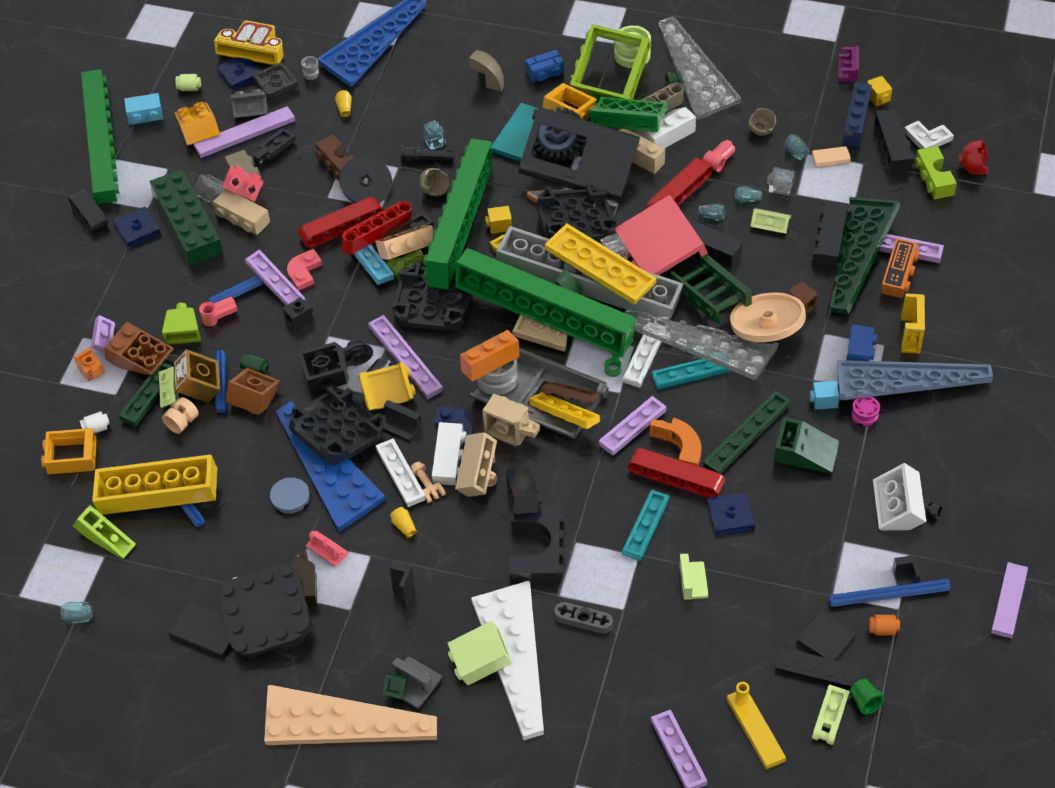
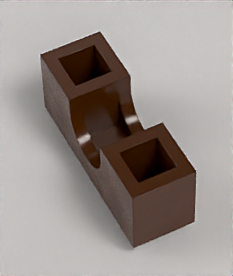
M331 135L315 143V154L318 160H322L329 171L331 170L339 181L343 166L355 157L351 154L348 157L342 158L344 157L343 145L334 135Z

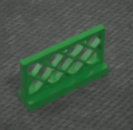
M601 97L596 107L590 109V122L609 128L658 132L660 130V122L668 109V103Z

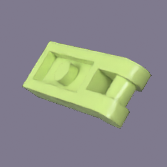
M832 685L828 686L812 739H822L827 741V744H834L850 691ZM822 727L829 728L830 732L822 731Z

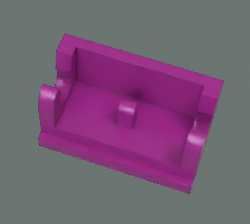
M859 46L843 47L842 52H849V54H839L838 81L857 82Z

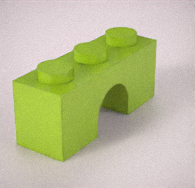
M938 146L917 150L915 166L919 168L921 178L925 180L927 190L934 199L954 196L957 184L951 171L940 172L942 171L944 157Z

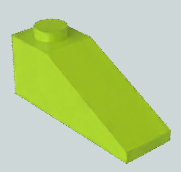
M91 505L73 524V527L87 539L121 559L136 545L135 542Z

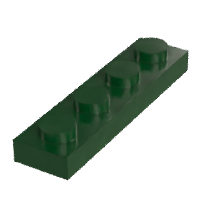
M163 362L152 376L149 375L118 415L119 419L136 427L160 396L159 372L174 366Z

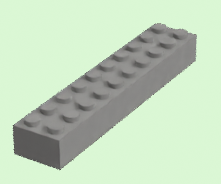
M509 226L496 251V260L555 284L563 269H566L583 289L582 295L669 324L681 297L683 283L647 272L657 278L656 284L634 305L545 250V243L550 239Z

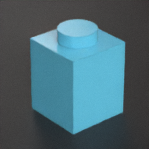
M837 381L813 383V389L809 391L810 402L814 403L815 409L838 408L839 391Z

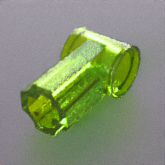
M418 249L401 258L399 256L391 258L387 262V266L394 273V276L400 280L401 270L413 266L414 262H421L422 265L424 255Z

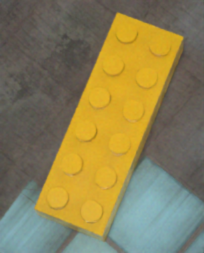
M203 455L95 469L92 502L97 511L104 515L215 501L217 466L212 455Z

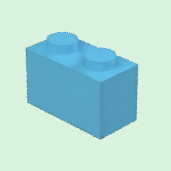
M158 93L124 98L129 125L163 119Z

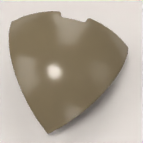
M476 50L469 58L470 68L485 74L487 88L502 92L504 88V75L500 65L488 53Z

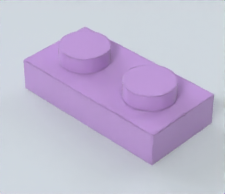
M100 315L95 318L91 348L105 354L104 347L113 338L115 322Z

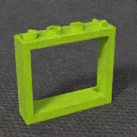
M592 24L590 30L586 32L585 45L581 46L580 59H577L575 63V73L570 77L571 87L589 96L599 94L603 97L633 100L651 48L650 38ZM597 37L639 47L623 95L581 84Z

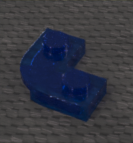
M437 405L435 425H439V422L463 424V430L467 432V435L473 433V418L466 409Z

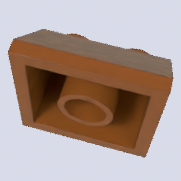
M246 368L229 381L226 402L231 403L235 407L248 410L252 414L260 415L269 407L280 385V380Z

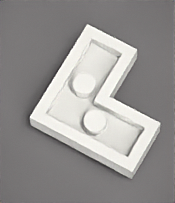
M916 121L904 127L906 135L920 149L934 146L939 147L952 141L954 136L944 125L928 131L919 121Z

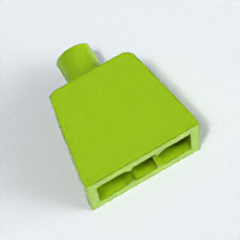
M180 302L176 304V309H170L166 312L162 334L167 345L201 341L194 309L187 308L185 303Z

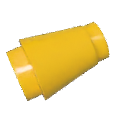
M344 90L337 92L335 101L340 115L348 117L351 114L352 96L348 91Z
M399 507L390 514L391 522L407 538L416 533L417 530L408 510Z

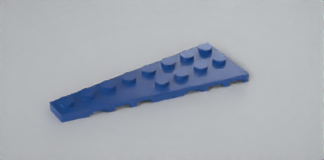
M403 0L318 57V64L352 87L426 6V0Z
M291 401L276 411L277 417L289 436L290 442L302 461L315 489H317L323 504L326 506L329 516L335 523L336 529L340 532L386 500L385 495L349 459L339 462L337 465H330L299 440L289 429L292 408L295 406Z

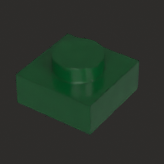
M387 672L382 694L403 699L405 697L408 677Z

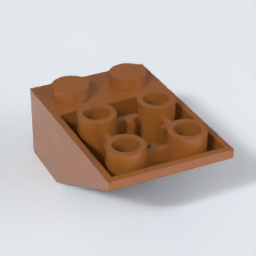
M128 322L121 327L104 347L105 360L121 369L151 376L174 350L173 347Z

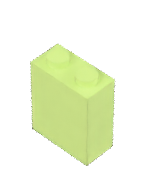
M493 621L448 642L450 648L448 655L457 667L454 669L455 674L459 680H463L467 685L513 663L500 629Z

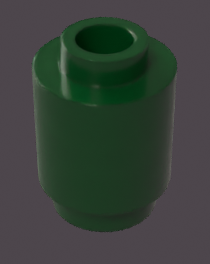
M245 354L241 358L240 368L243 370L250 368L266 375L269 371V364L267 359L252 354Z

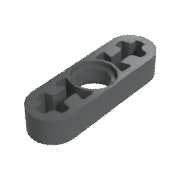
M561 602L555 606L554 615L559 623L601 634H606L612 630L613 618L606 612L567 602ZM563 610L567 611V613H565L564 615L560 614L563 612ZM586 614L589 616V619L583 622L578 619V616ZM603 620L607 621V623H605L604 626L600 625V623H602Z

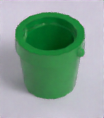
M867 679L857 681L850 689V693L862 714L867 715L875 712L885 701L883 694Z

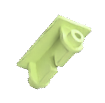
M170 367L159 372L160 408L169 405L170 408H173V404L179 399V393L175 392L174 367Z

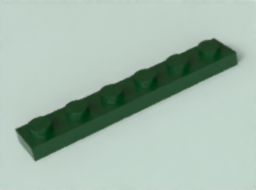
M775 390L703 461V467L721 474L790 406L791 400Z

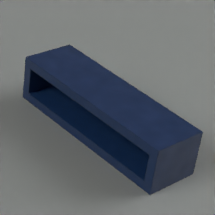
M857 82L854 84L842 145L860 148L872 85Z

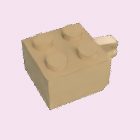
M493 394L483 409L484 432L511 445H520L525 436L535 438L540 430V425L529 419L528 407L522 403L511 401L504 396Z

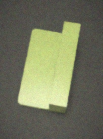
M755 208L751 227L787 233L791 215Z
M680 554L679 566L684 600L708 598L704 562H689L688 554Z

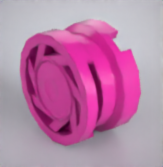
M873 397L855 399L851 412L853 421L857 424H863V426L873 425L878 420L880 404Z

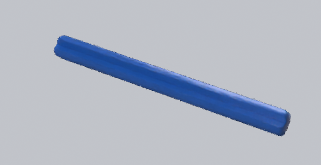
M940 579L829 595L830 606L835 607L949 591L951 585L949 579Z

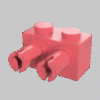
M238 165L230 166L222 183V188L255 202L263 185V180L260 179L261 176L254 172H251V174L244 172L245 169Z

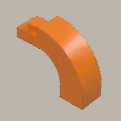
M673 418L671 423L652 419L650 423V436L674 443L681 450L678 460L700 467L701 442L694 429L676 418Z

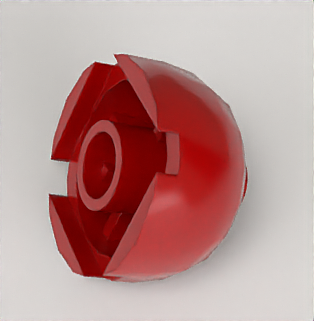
M983 139L969 142L963 148L962 155H959L960 165H963L969 174L987 175L988 166L985 167V164L988 161V153L985 142H983Z

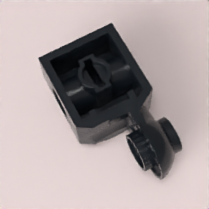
M354 339L348 342L347 347L344 348L336 342L298 352L310 394L324 391L331 386L335 388L347 384L349 380L347 367L361 365L370 360L373 356L371 346L360 339Z

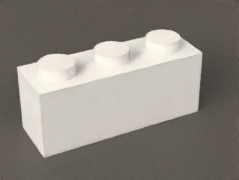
M439 422L432 471L433 484L440 482L443 485L456 486L460 461L464 451L462 443L466 442L467 432L463 430V424Z

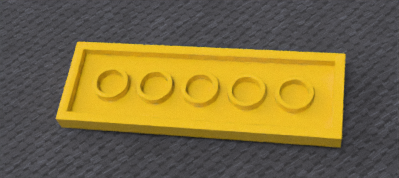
M569 224L562 227L545 243V250L634 305L656 284L657 278Z

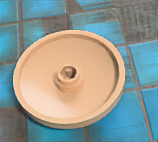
M764 293L752 296L751 305L745 307L742 303H739L730 315L733 332L740 338L753 342H770L786 338L797 332L806 320L805 307L801 300L785 293Z

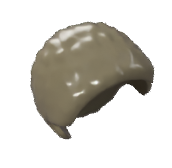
M430 168L421 173L419 183L421 190L425 194L439 197L447 193L450 179L440 169Z

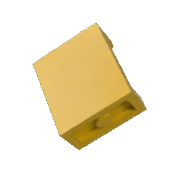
M905 294L901 320L911 321L912 323H905L901 352L920 354L925 331V295Z
M399 362V364L358 374L366 407L369 411L383 409L387 400L396 404L413 400V395H416L413 383H409L410 371L408 365L405 366L404 362Z

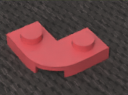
M314 249L294 257L288 263V277L298 291L314 284V280L308 271L322 265V260Z

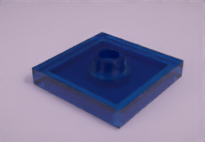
M236 57L216 66L217 71L232 90L262 77V72L251 59Z
M146 207L113 220L116 229L128 247L161 233L159 226Z
M747 492L707 498L715 534L755 529Z

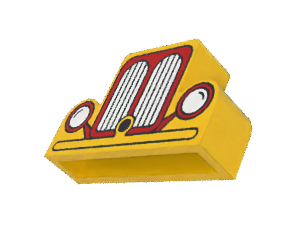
M244 21L237 32L232 29H223L214 40L215 52L218 55L276 66L279 65L284 56L282 40L276 38L275 26Z

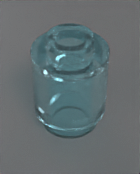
M794 134L787 137L785 147L794 158L799 160L806 158L809 154L808 145L800 136Z
M67 602V604H62L61 619L68 623L88 622L89 618L93 617V607L89 605V602Z

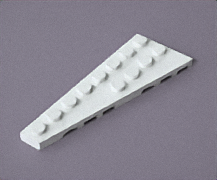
M522 582L472 597L471 601L480 626L490 621L497 625L513 662L498 670V674L523 740L543 735L544 729L530 582Z

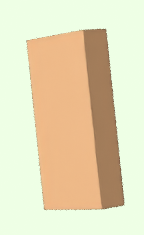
M846 146L812 151L815 167L847 164L851 160Z

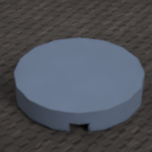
M297 478L279 480L270 491V500L273 507L285 514L301 511L304 505L308 504L310 498L307 484Z

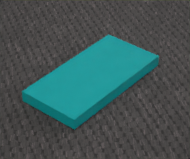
M521 103L492 144V152L521 162L534 122L532 115L534 110H538V108Z

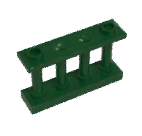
M707 254L703 257L700 256V265L697 269L682 277L674 271L670 272L671 280L683 283L681 295L716 324L720 323L719 312L732 304L740 302L745 307L752 304V290ZM701 274L709 276L693 287L687 283ZM713 283L721 286L705 296L699 293L700 290ZM725 292L732 295L716 306L710 302Z

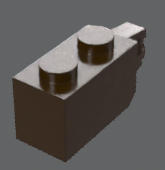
M307 552L295 553L294 561L290 563V566L298 573L303 582L302 586L307 606H318L315 564L308 560Z

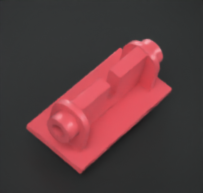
M310 532V541L306 544V547L335 567L349 554L348 551L320 532Z

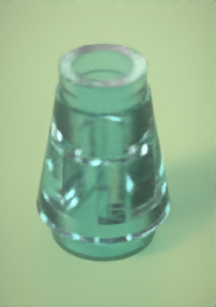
M743 185L736 187L735 201H739V203L761 201L762 191Z
M721 203L700 205L698 214L699 216L716 221L724 220L726 206Z

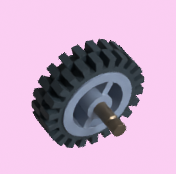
M560 107L556 108V112L582 119L573 110L569 112L568 108H564L563 111H561ZM541 125L534 145L538 153L545 160L546 158L549 162L554 160L555 163H560V160H562L563 163H566L567 158L572 161L574 160L573 155L578 157L580 155L579 150L583 152V144L586 145L587 140L585 137Z

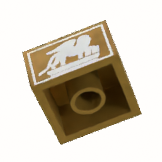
M187 349L174 361L175 392L209 403L220 391L219 361Z

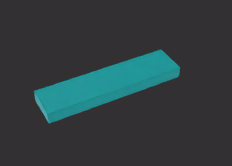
M720 354L651 371V376L658 390L729 372V366L724 355Z
M654 490L650 491L623 547V556L641 561L669 502V495Z

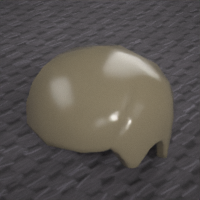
M758 108L750 116L748 126L754 134L759 136L768 135L776 125V116L769 109Z

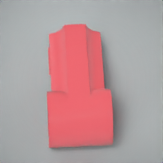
M729 140L722 141L713 151L709 150L705 154L703 161L713 166V170L716 172H720L725 165V161L735 152V147Z
M228 297L216 303L205 302L201 304L199 308L201 322L204 326H214L219 318L236 312L237 306L234 299Z

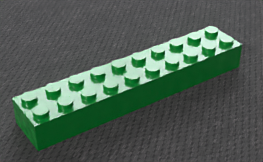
M471 139L469 145L465 146V156L461 157L460 169L457 168L456 180L452 181L451 193L448 192L447 204L443 205L442 217L438 219V228L433 232V242L429 243V253L424 256L423 264L426 266L424 278L427 279L428 287L447 290L450 288L456 271L457 261L461 257L492 170L491 141Z
M469 248L465 250L457 261L455 287L622 358L632 344L636 318L629 314L620 312Z

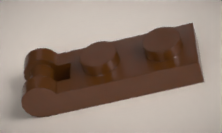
M552 382L542 387V392L545 395L558 394L562 395L563 399H577L579 403L585 405L598 401L599 393L574 386Z

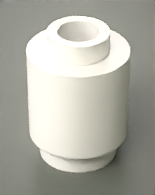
M101 411L83 417L84 419L80 420L82 429L93 428L95 434L107 430V425H110L107 414H102Z

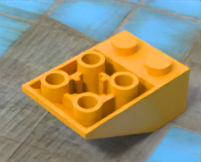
M198 102L194 104V107H183L174 113L187 145L220 135L215 117L207 102Z

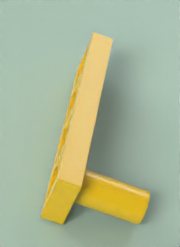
M739 682L736 686V692L727 695V701L767 770L785 762L786 757L750 696L749 685L746 682Z

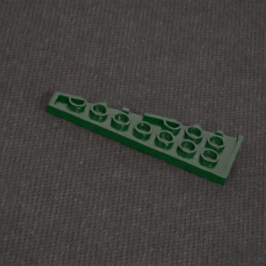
M861 197L849 198L847 220L844 224L845 231L844 235H842L839 252L840 260L837 263L838 271L834 280L835 288L832 291L830 303L831 312L849 314L900 208L899 201Z

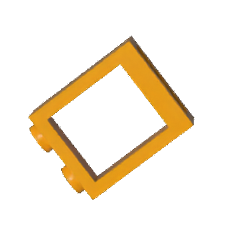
M562 83L544 96L542 108L553 109V111H556L558 107L561 108V111L564 108H568L569 112L573 110L582 120H586L590 117V109L596 107L597 99ZM566 101V102H568V103H570V104H573V105H575V106H577V107H579V108L576 110V109H574V108H572V107H570V106L564 104L563 102Z
M93 428L46 432V440L42 442L45 454L41 457L42 467L46 468L48 475L95 471L97 439ZM84 444L83 458L54 460L55 447Z

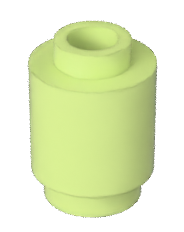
M180 74V76H176L177 90L198 91V87H201V78L197 74Z

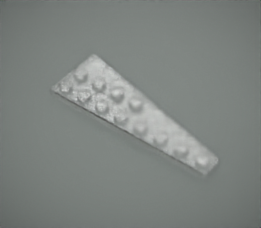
M630 308L624 312L636 318L635 331L753 380L759 377L779 345L776 342L772 345L764 342L748 341L737 335H729L728 332H724L725 330L699 324L697 327L686 325V321L682 320L680 323L668 320L669 317L662 316L656 318L647 312Z

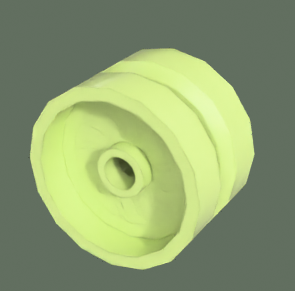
M626 26L619 30L648 37L651 41L650 33L642 27ZM614 41V58L616 62L623 67L632 68L639 47ZM651 48L645 64L650 60Z

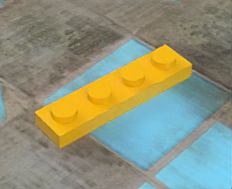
M541 392L529 398L530 406L550 413L552 416L562 418L567 422L574 423L581 428L588 429L600 422V415L552 395H545Z

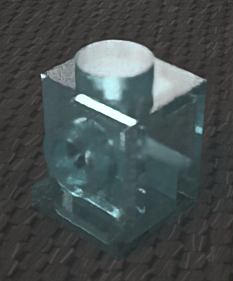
M434 120L423 124L424 140L430 149L447 145L443 138L445 135L442 126H439L438 122Z

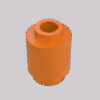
M874 615V617H869V633H874L875 636H895L896 632L900 631V620L896 619L895 615Z

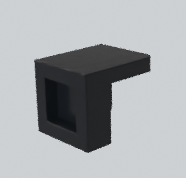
M915 555L894 558L892 571L897 585L918 583L920 581L921 575Z

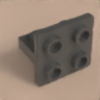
M261 89L251 90V93L237 91L234 92V95H230L234 119L268 114L267 96L264 91L261 92Z
M407 657L404 661L396 658L392 663L394 674L408 677L405 697L402 700L418 709L442 680V675L411 657Z

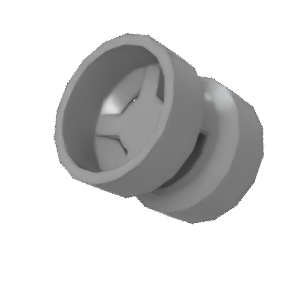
M313 56L303 58L301 61L303 77L307 80L318 78L320 73L317 58Z

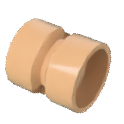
M181 397L173 404V408L168 409L162 415V421L171 431L180 434L199 413L192 402Z

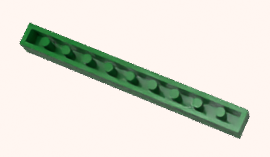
M101 69L81 72L94 199L97 205L117 202V194H120L118 183L115 184V182H118L117 171H114V169H117L116 160L113 159V157H116L114 146L111 147V145H114L113 135H110V133H113L111 122L109 123V121H112L110 110H107L110 109L109 99H106L109 97L108 88L105 87L108 86L107 77L103 76Z

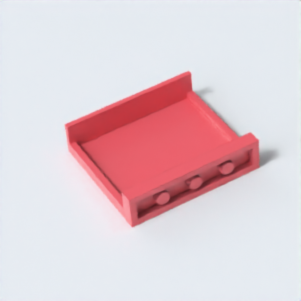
M670 195L615 228L617 233L615 239L620 246L624 245V253L628 258L632 257L633 259L631 263L644 271L656 275L662 274L696 252H699L701 257L708 253L704 243Z

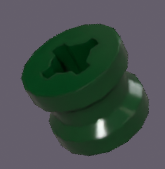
M680 70L675 71V73L667 72L665 74L667 86L672 83L683 85Z

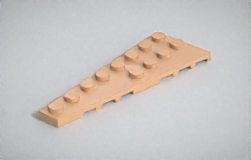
M268 685L265 745L437 740L436 716Z

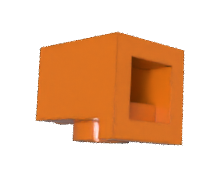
M90 347L74 356L77 368L88 382L105 373L102 362L92 352Z

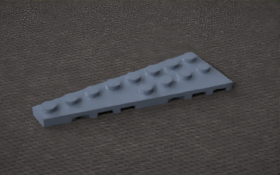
M837 360L840 400L990 383L993 380L991 365Z

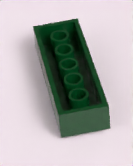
M183 169L150 180L152 195L189 266L223 254L220 238Z

